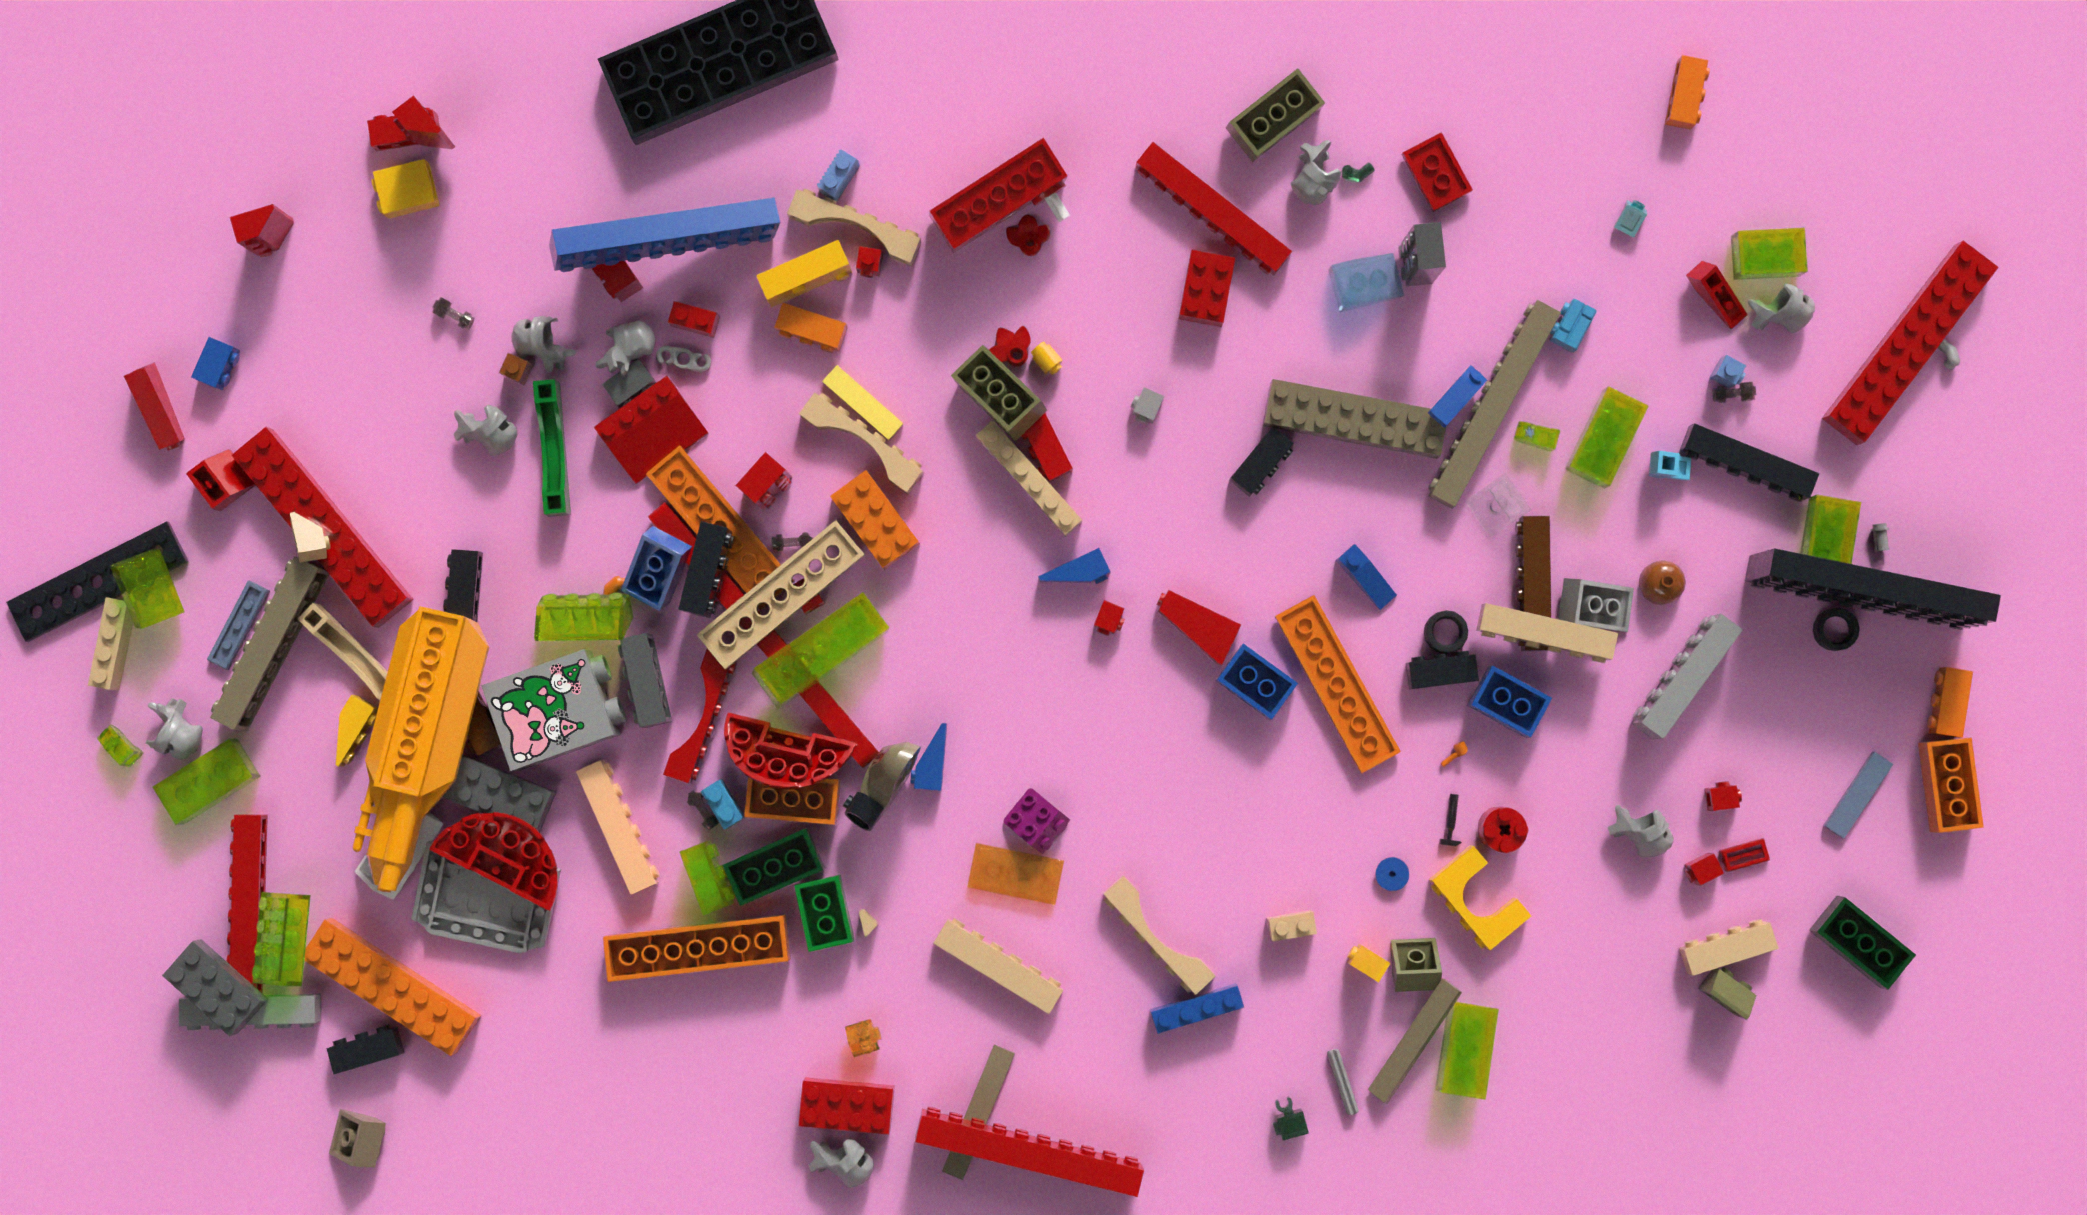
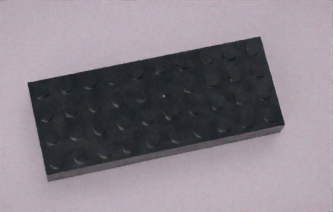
M735 0L598 58L629 135L635 145H639L839 60L814 0Z
M1776 548L1750 555L1745 582L1751 583V587L1765 589V587H1773L1774 592H1795V596L1803 598L1817 596V600L1822 602L1839 601L1841 606L1853 607V605L1861 606L1862 610L1872 612L1883 610L1885 615H1905V619L1915 621L1927 619L1929 624H1949V628L1959 630L1987 626V623L1996 622L2001 598L1999 594Z

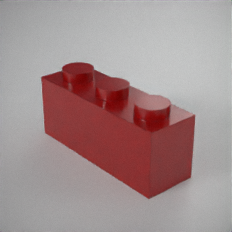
M425 108L440 126L438 114L433 109ZM378 115L373 117V120H367L371 147L376 151L419 145L416 140L411 142L403 131L398 128L393 121L396 119L395 116Z
M1044 413L1021 437L1023 440L1027 438L1030 447L1027 449L1032 459L1037 458L1040 464L1037 467L1038 471L1050 483L1072 472L1073 468L1046 413Z

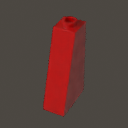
M155 362L124 375L158 449L166 448L169 451L179 447V442L185 438Z
M1170 590L1166 594L1162 593L1156 604L1160 606L1158 612L1216 664L1223 665L1241 624Z

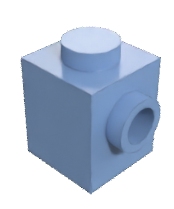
M1725 355L1719 359L1710 379L1729 389L1742 382L1746 374L1743 372L1746 365Z

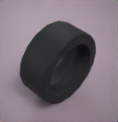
M1834 608L1826 610L1817 616L1813 624L1814 638L1826 650L1839 651L1848 649L1855 644L1859 637L1860 627L1858 620L1853 613L1846 609ZM1830 617H1841L1848 624L1849 633L1842 642H1831L1824 635L1823 627L1826 620Z
M1445 610L1435 613L1428 619L1424 628V636L1427 644L1433 650L1440 653H1450L1457 651L1465 644L1469 630L1466 621L1461 615L1454 611ZM1441 619H1451L1459 628V637L1450 645H1442L1434 638L1433 628Z

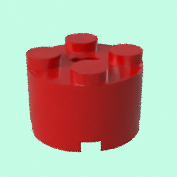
M1503 806L1493 807L1485 811L1478 823V834L1482 843L1488 848L1502 853L1513 852L1520 848L1525 842L1529 830L1524 817L1518 811ZM1500 825L1506 826L1504 834L1500 833Z

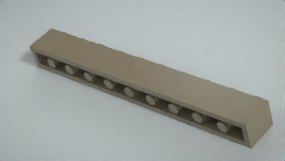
M1539 300L1534 302L1533 305L1529 303L1523 313L1526 316L1522 324L1518 323L1513 332V335H1515L1513 342H1508L1502 352L1505 355L1502 362L1498 361L1491 372L1494 374L1491 382L1487 380L1481 390L1484 394L1480 401L1476 400L1470 412L1473 415L1470 421L1465 420L1460 429L1463 432L1460 439H1455L1449 449L1452 451L1449 459L1445 458L1439 467V470L1442 471L1438 479L1434 477L1428 489L1431 490L1429 497L1451 509L1456 506L1561 314L1560 311Z

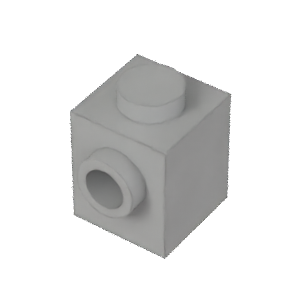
M1144 387L1141 395H1135L1131 404V408H1134L1133 415L1136 416L1135 419L1144 424L1148 422L1153 423L1164 396Z

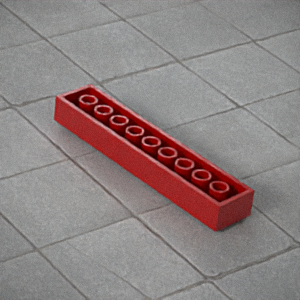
M1964 240L1955 244L1821 419L1855 445L1865 443L1999 267Z
M263 428L231 455L290 527V513L295 512L322 528L323 535L329 538L330 549H327V558L319 559L318 561L372 627L380 628L414 600L273 429Z
M927 1107V1110L922 1109L915 1135L916 1143L1138 1197L1144 1174L1143 1166L1138 1162V1158L1125 1155V1158H1120L1116 1156L1115 1152L1103 1150V1153L1096 1152L1094 1147L1088 1145H1081V1148L1072 1145V1142L1059 1139V1142L1051 1141V1137L1043 1134H1037V1137L1028 1135V1131L1023 1129L1007 1130V1126L999 1123H993V1126L984 1124V1120L972 1117L970 1121L963 1119V1115L949 1112V1115L942 1114L940 1109L934 1107Z

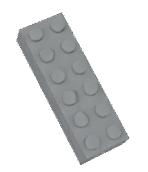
M1716 614L1702 619L1698 625L1700 630L1696 635L1692 634L1685 643L1687 647L1684 652H1679L1672 661L1673 667L1670 671L1666 670L1660 677V685L1657 689L1653 688L1646 696L1648 701L1644 707L1640 706L1633 714L1635 719L1631 724L1650 738H1665L1742 632V628L1724 615Z

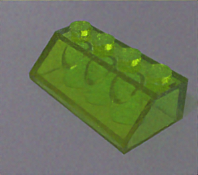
M571 593L568 595H543L536 606L535 641L623 640L634 618L630 594L612 593L610 595H600L598 593H591L589 595H578Z

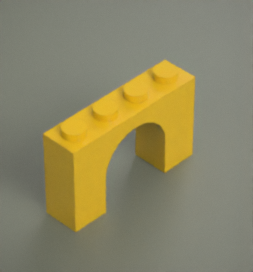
M1470 845L1429 879L1432 882L1430 887L1438 897L1442 895L1447 902L1444 904L1452 914L1456 912L1460 916L1461 920H1459V923L1467 932L1471 930L1476 937L1473 940L1481 949L1485 947L1487 950H1491L1528 920L1531 915L1521 902L1514 897L1489 916H1475L1467 909L1463 900L1465 884L1488 864L1479 851Z

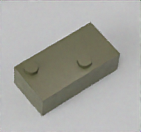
M1297 68L1232 119L1226 126V129L1250 160L1254 162L1318 112L1325 102Z
M984 345L951 375L956 384L1015 441L1047 411L1043 402Z

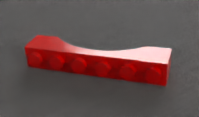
M708 648L706 649L700 666L706 691L702 718L691 737L680 748L670 753L663 775L686 783H692V780L696 781L700 772V768L697 767L700 758L704 759L708 747L705 746L707 737L711 738L714 732L715 725H712L714 717H718L722 704L719 702L722 695H726L730 683L727 682L729 674L734 673L737 662L725 670Z

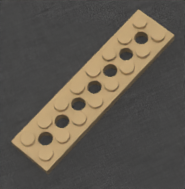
M835 520L696 635L726 670L865 555ZM830 546L839 548V555L836 558L827 556V549ZM818 560L822 563V568L819 572H812L809 569L812 561ZM797 574L803 575L805 579L804 584L800 587L792 584V578ZM778 589H785L787 591L785 600L778 601L775 599L774 595ZM767 603L769 605L770 611L767 615L758 614L757 607L759 604ZM744 617L752 620V626L748 630H743L740 627V621ZM732 632L735 635L733 643L725 644L722 640L723 634Z

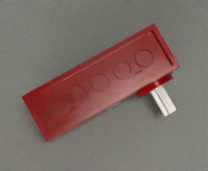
M1043 137L929 210V216L953 253L1031 203L1037 206L1046 201L1057 220L1061 222L1069 217L1070 214L1057 193L1066 187L1064 182L1068 175Z

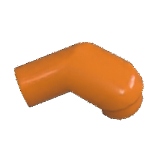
M615 576L605 584L602 605L613 606L615 592L622 588L625 578Z

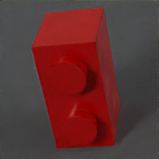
M673 301L668 323L671 327L714 338L720 316L714 311Z

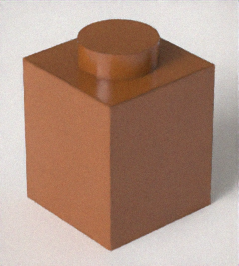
M507 353L499 373L510 380L525 385L533 365L524 359Z

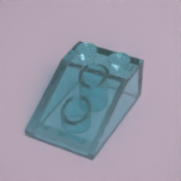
M1393 253L1334 264L1328 270L1339 312L1404 296Z

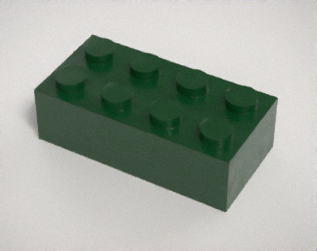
M808 828L722 865L740 906L825 869Z
M1836 896L1809 930L1875 985L1886 990L1890 989L1916 956L1914 952L1843 896Z

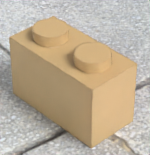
M1311 910L1267 917L1268 930L1272 942L1317 934L1314 913Z

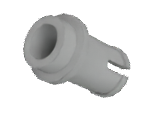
M1886 523L1872 524L1873 529L1871 531H1873L1874 551L1889 550L1887 536L1889 527H1887Z

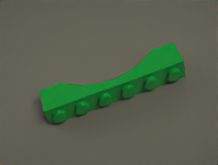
M556 379L533 381L534 403L542 448V499L544 515L548 517L571 515L560 383Z

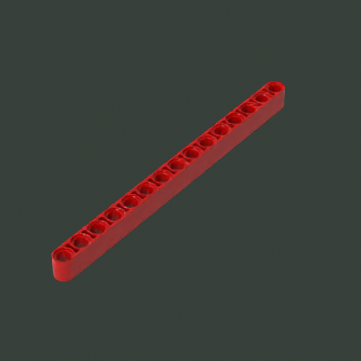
M664 502L648 515V518L658 529L692 546L686 561L690 565L696 537L669 505ZM722 571L723 587L720 593L717 592L716 598L728 609L745 594L728 574ZM744 617L740 621V626L744 630H748L752 626V620ZM775 630L757 644L837 739L856 743L851 756L862 768L876 758L879 751Z

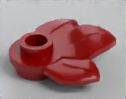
M1026 214L1020 219L1018 227H1008L1006 229V236L1010 244L1019 247L1023 254L1034 256L1040 251L1041 244L1049 239L1050 227L1047 224L1038 226L1036 219ZM1029 242H1033V243H1034L1032 246H1027V245H1026V244L1029 243Z
M1021 326L1015 334L1008 329L998 328L996 333L998 345L991 347L989 351L1001 362H1008L1014 367L1024 365L1028 359L1027 348L1031 343V337L1027 328ZM1018 352L1021 354V358L1015 360L1013 354Z

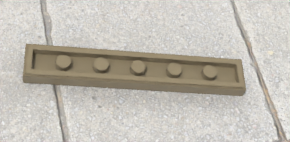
M1441 979L1368 1088L1383 1103L1388 1104L1462 994L1458 988L1446 979Z
M994 1044L964 1119L971 1121V1118L974 1117L984 1120V1124L987 1123L1014 1057V1052ZM950 1151L942 1172L963 1180L973 1156Z

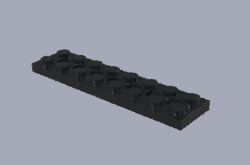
M166 521L6 603L25 642H30L104 605L106 597L116 599L189 561L170 522ZM160 545L163 553L160 557L155 558L153 549ZM139 555L142 557L143 563L139 568H135L133 566V559ZM116 566H121L123 570L119 578L113 576V569ZM96 576H100L103 580L99 588L93 586V579ZM76 586H80L83 591L79 598L73 596V589ZM56 596L62 598V605L59 608H55L52 603ZM36 606L42 608V615L39 618H35L32 614Z

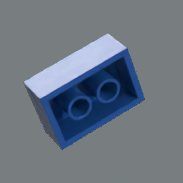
M652 526L641 536L621 591L661 611L671 602L692 546Z
M1244 643L1215 680L1269 720L1274 718L1298 684Z
M1492 665L1486 669L1467 706L1525 738H1531L1552 698Z

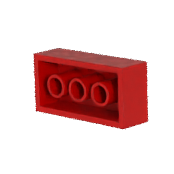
M805 1077L802 1083L798 1126L889 1135L891 1131L895 1085Z

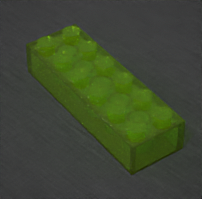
M862 592L754 667L751 674L776 708L780 709L881 638L890 627L864 592Z

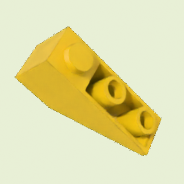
M351 695L339 714L336 765L338 767L351 763L355 756L354 750L357 745L360 746L367 737L365 732L369 726H373L375 723L378 708L358 695Z

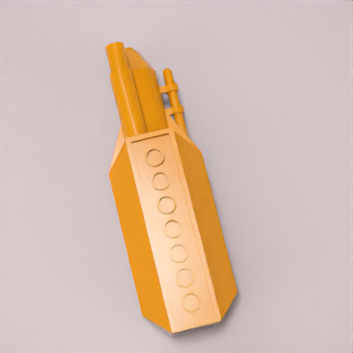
M419 606L418 611L399 626L365 758L369 785L364 804L360 806V811L362 812L359 824L355 826L354 833L356 835L353 843V850L360 852L365 836H370L366 855L373 883L378 885L377 890L390 893L397 890V886L412 864L424 817L457 778L490 648L478 622L461 615ZM371 813L376 814L372 830L367 828Z

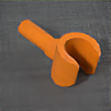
M1464 741L1453 745L1456 752L1441 762L1443 767L1455 758L1467 753L1468 748Z

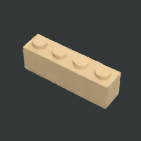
M105 598L88 686L108 690L120 689L137 603Z
M1757 919L1749 922V926L1744 928L1735 926L1727 929L1728 933L1722 935L1717 932L1707 935L1706 940L1698 942V939L1685 942V946L1679 948L1687 974L1694 976L1779 949L1771 923Z

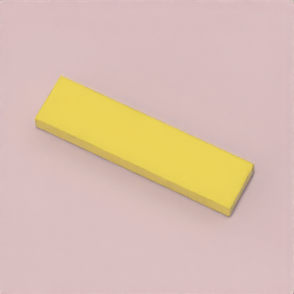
M838 365L822 381L886 439L890 440L903 426V423Z

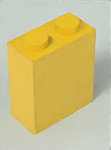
M425 159L373 171L374 179L371 182L374 191L378 192L379 196L377 207L380 214L383 213L388 219L440 206L431 167Z

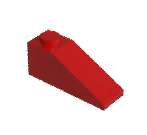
M1701 261L1686 274L1696 292L1730 329H1733L1748 315L1717 265Z

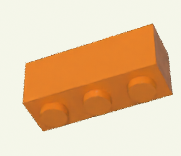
M1682 55L1677 60L1664 125L1691 130L1696 124H1699L1702 114L1699 106L1700 102L1704 101L1706 89H1703L1704 81L1708 80L1710 68H1707L1708 60Z
M783 302L774 326L775 330L779 332L778 335L783 338L791 339L793 336L799 338V342L812 346L814 343L820 345L821 350L833 353L834 350L840 351L848 327L844 322Z
M1939 667L1934 676L1936 689L1931 697L1932 715L1928 717L1927 721L1929 734L1963 738L1973 671Z

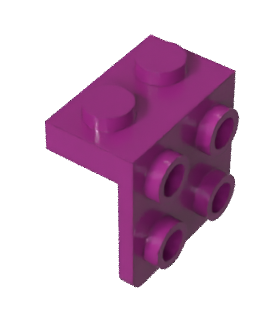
M1032 788L1025 792L1004 818V823L1041 854L1051 847L1054 839L1065 830L1070 821L1066 815Z

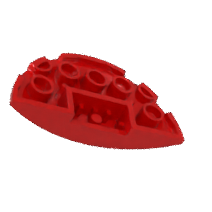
M729 712L725 719L724 738L731 760L747 777L769 787L797 789L817 784L842 768L856 747V743L816 733H813L811 737L771 727L770 722Z
M499 812L472 814L461 818L459 822L444 829L430 846L429 850L468 870H472L509 889V891L551 911L558 889L556 860L543 835L526 821L516 816Z

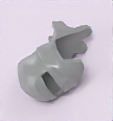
M1325 140L1318 146H1311L1308 143L1300 146V149L1305 152L1299 156L1304 166L1298 177L1291 182V187L1303 203L1312 205L1322 204L1327 198V194L1329 192L1332 193L1340 181L1341 171L1338 168L1329 173L1323 169V162L1329 159V152L1327 151L1331 145L1329 140Z
M1785 283L1783 285L1784 288L1769 305H1765L1760 300L1754 301L1750 299L1748 301L1749 306L1757 315L1751 325L1756 329L1763 330L1770 322H1774L1786 327L1790 333L1798 332L1813 318L1815 303L1809 296L1803 295L1802 289Z
M539 316L534 317L532 322L529 319L519 320L514 325L511 340L519 358L524 359L527 356L540 357L546 372H553V364L555 362L556 369L563 370L565 358L574 356L576 352L575 350L553 344L551 322H557V317Z
M642 321L619 324L606 330V335L614 339L615 345L606 352L603 358L596 361L595 366L599 369L608 366L611 373L618 368L624 376L628 372L630 361H636L643 355H650L655 346L654 332Z
M492 405L484 407L487 419L484 421H476L471 413L464 415L460 410L454 411V416L458 422V428L453 434L456 441L464 438L465 443L468 444L475 439L477 442L482 443L491 456L502 454L511 449L515 444L518 435L517 428L512 422L507 421L506 418L508 416L504 415L503 411Z
M172 698L166 706L150 702L148 707L158 714L165 722V725L154 741L147 740L145 744H148L150 748L161 754L172 753L171 756L179 760L186 759L199 748L203 728L200 725L189 724L182 717L187 704L182 699L177 701Z
M1620 805L1615 807L1617 821L1608 827L1609 834L1614 835V837L1623 835L1629 837L1634 842L1640 857L1659 856L1671 848L1674 837L1670 829H1668L1669 823L1660 811L1654 810L1653 813L1633 819L1630 817L1629 810L1622 808Z
M848 1139L843 1143V1147L838 1150H830L828 1142L822 1141L820 1145L815 1141L810 1143L814 1154V1160L808 1165L811 1172L816 1170L823 1172L828 1169L838 1176L848 1188L856 1187L870 1178L874 1168L873 1159L867 1152H864V1147H861L857 1141Z

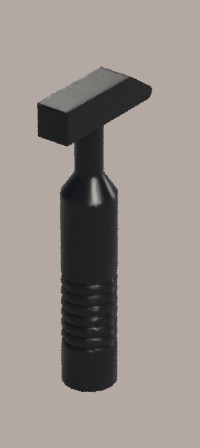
M1450 794L1446 823L1448 834L1447 839L1439 840L1441 845L1457 846L1462 843L1461 841L1451 840L1452 831L1455 829L1458 794Z

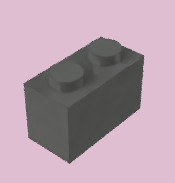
M637 359L629 365L628 372L624 376L620 371L602 385L615 404L621 408L654 385L656 381L644 364Z

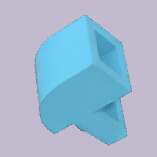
M1666 451L1650 453V477L1690 480L1691 458L1682 457L1680 453Z

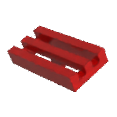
M1764 838L1719 850L1720 855H1722L1725 872L1770 860ZM1756 845H1761V848L1751 850L1730 857L1727 856V853L1735 852ZM1763 853L1764 857L1730 866L1729 862Z

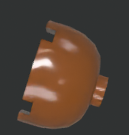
M1664 560L1653 562L1646 566L1640 574L1639 587L1644 598L1653 604L1665 605L1673 603L1680 598L1685 590V575L1681 568L1673 562Z

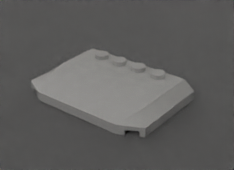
M434 841L426 843L412 920L419 922L432 935L516 953L542 948L546 945L554 904L551 911H548L474 871L468 870L429 850ZM557 868V876H558L557 881H558V882H559L560 873H561V869H560V868Z

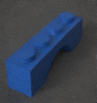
M1235 983L1215 989L1199 997L1169 1003L1150 1009L1157 1034L1244 1008L1238 985Z

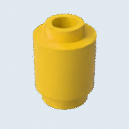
M1042 342L1031 351L1032 359L1046 375L1049 373L1054 375L1062 368L1061 363L1063 360L1050 344L1047 345L1045 342Z

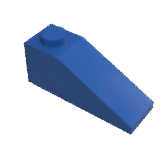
M1470 365L1432 407L1428 414L1445 428L1483 386L1487 379Z
M1353 544L1335 560L1379 610L1397 596L1380 572L1356 544Z
M1097 548L1038 576L1040 582L1091 583L1095 581L1096 584H1099L1108 579L1107 575L1111 571L1100 548Z
M947 723L940 725L917 763L916 770L911 771L910 784H914V789L942 791Z

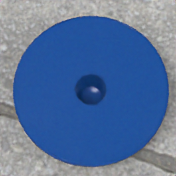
M1389 857L1378 864L1376 880L1382 888L1388 891H1397L1407 884L1409 869L1401 859Z

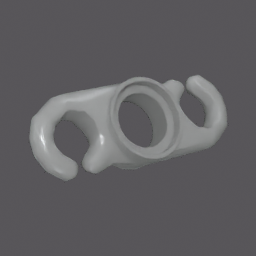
M666 345L659 348L656 353L657 361L663 364L662 353L665 351L670 352L671 357L666 361V364L677 366L683 370L704 372L711 366V358L708 354L703 355L706 363L700 367L697 365V360L702 354L691 352L686 348ZM681 353H687L690 356V360L686 365L678 363V356Z

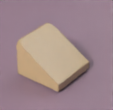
M861 909L859 915L866 937L878 925V922L865 909Z

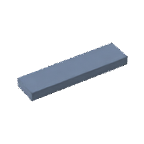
M250 580L247 581L207 658L208 661L226 670L230 669L270 590Z
M1872 752L1823 826L1839 837L1845 838L1893 764L1878 753Z

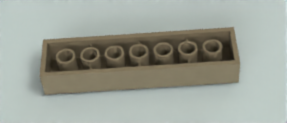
M1272 379L1270 383L1262 425L1435 459L1441 456L1446 427H1442L1428 414L1431 410L1430 408Z
M295 556L293 560L290 559L288 561L283 579L277 582L272 600H268L264 607L265 613L262 619H259L253 628L255 633L251 640L249 639L243 647L244 654L240 660L236 661L232 668V672H234L232 677L222 687L223 694L220 700H217L211 708V712H213L210 717L211 719L233 730H249L303 626L297 618L312 603H315L329 576V573L323 567L311 561L299 563L298 557Z

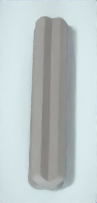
M1338 1049L1330 1050L1327 1052L1346 1113L1348 1115L1356 1114L1359 1110Z

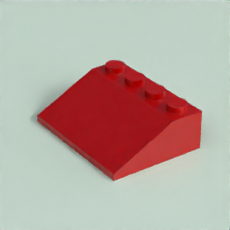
M668 376L662 378L594 426V429L635 484L647 477L646 473L679 445L686 450L708 434L706 428Z

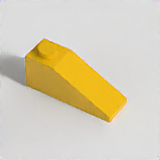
M1358 944L1357 947L1353 946L1347 955V958H1349L1348 964L1378 983L1390 965V962L1361 944Z

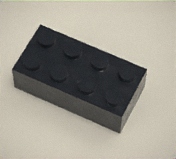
M703 521L700 522L678 607L679 610L706 618H711V614L715 615L718 601H715L717 592L720 593L723 587L722 571L727 570L729 558L726 555L728 549H732L735 536H732V531L727 527Z

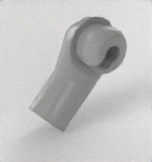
M1944 339L1938 346V349L1946 354L1947 360L1944 361V366L1949 370H1953L1960 364L1957 348Z

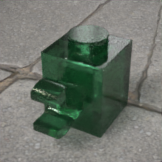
M1289 1096L1286 1097L1288 1104L1285 1107L1280 1106L1278 1099L1275 1100L1276 1108L1283 1113L1275 1115L1276 1122H1273L1276 1136L1280 1135L1283 1141L1309 1134L1302 1109L1293 1110V1102Z

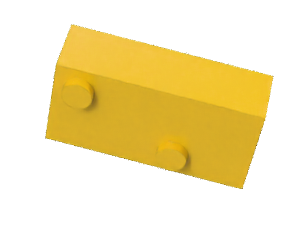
M836 240L756 276L772 308L831 281L837 280L839 282L845 280L852 273V270L839 240Z

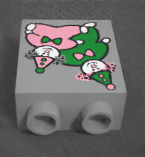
M583 649L481 685L510 771H521L621 735L618 725L627 722L626 715L618 697L608 699L603 683L612 680V675L603 654L594 657L592 651Z

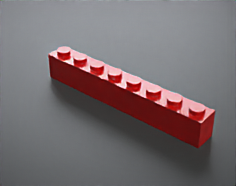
M1154 142L1150 144L1137 160L1136 168L1139 175L1145 179L1149 177L1155 182L1154 186L1163 193L1166 191L1172 195L1171 199L1177 205L1186 206L1189 209V213L1195 219L1199 220L1201 218L1207 223L1206 227L1215 234L1219 232L1224 236L1223 240L1231 247L1237 246L1242 250L1241 254L1249 261L1252 259L1259 264V269L1265 274L1269 275L1271 273L1274 276L1291 255L1292 250Z
M236 814L234 819L231 820L230 826L231 832H233V841L230 844V854L233 855V863L229 868V875L232 877V887L229 888L228 893L229 900H231V909L228 912V922L231 923V930L227 936V943L230 945V954L227 956V962L263 994L268 814Z

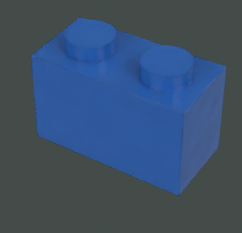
M208 337L191 378L223 390L230 382V372L233 366H236L239 361L240 350Z

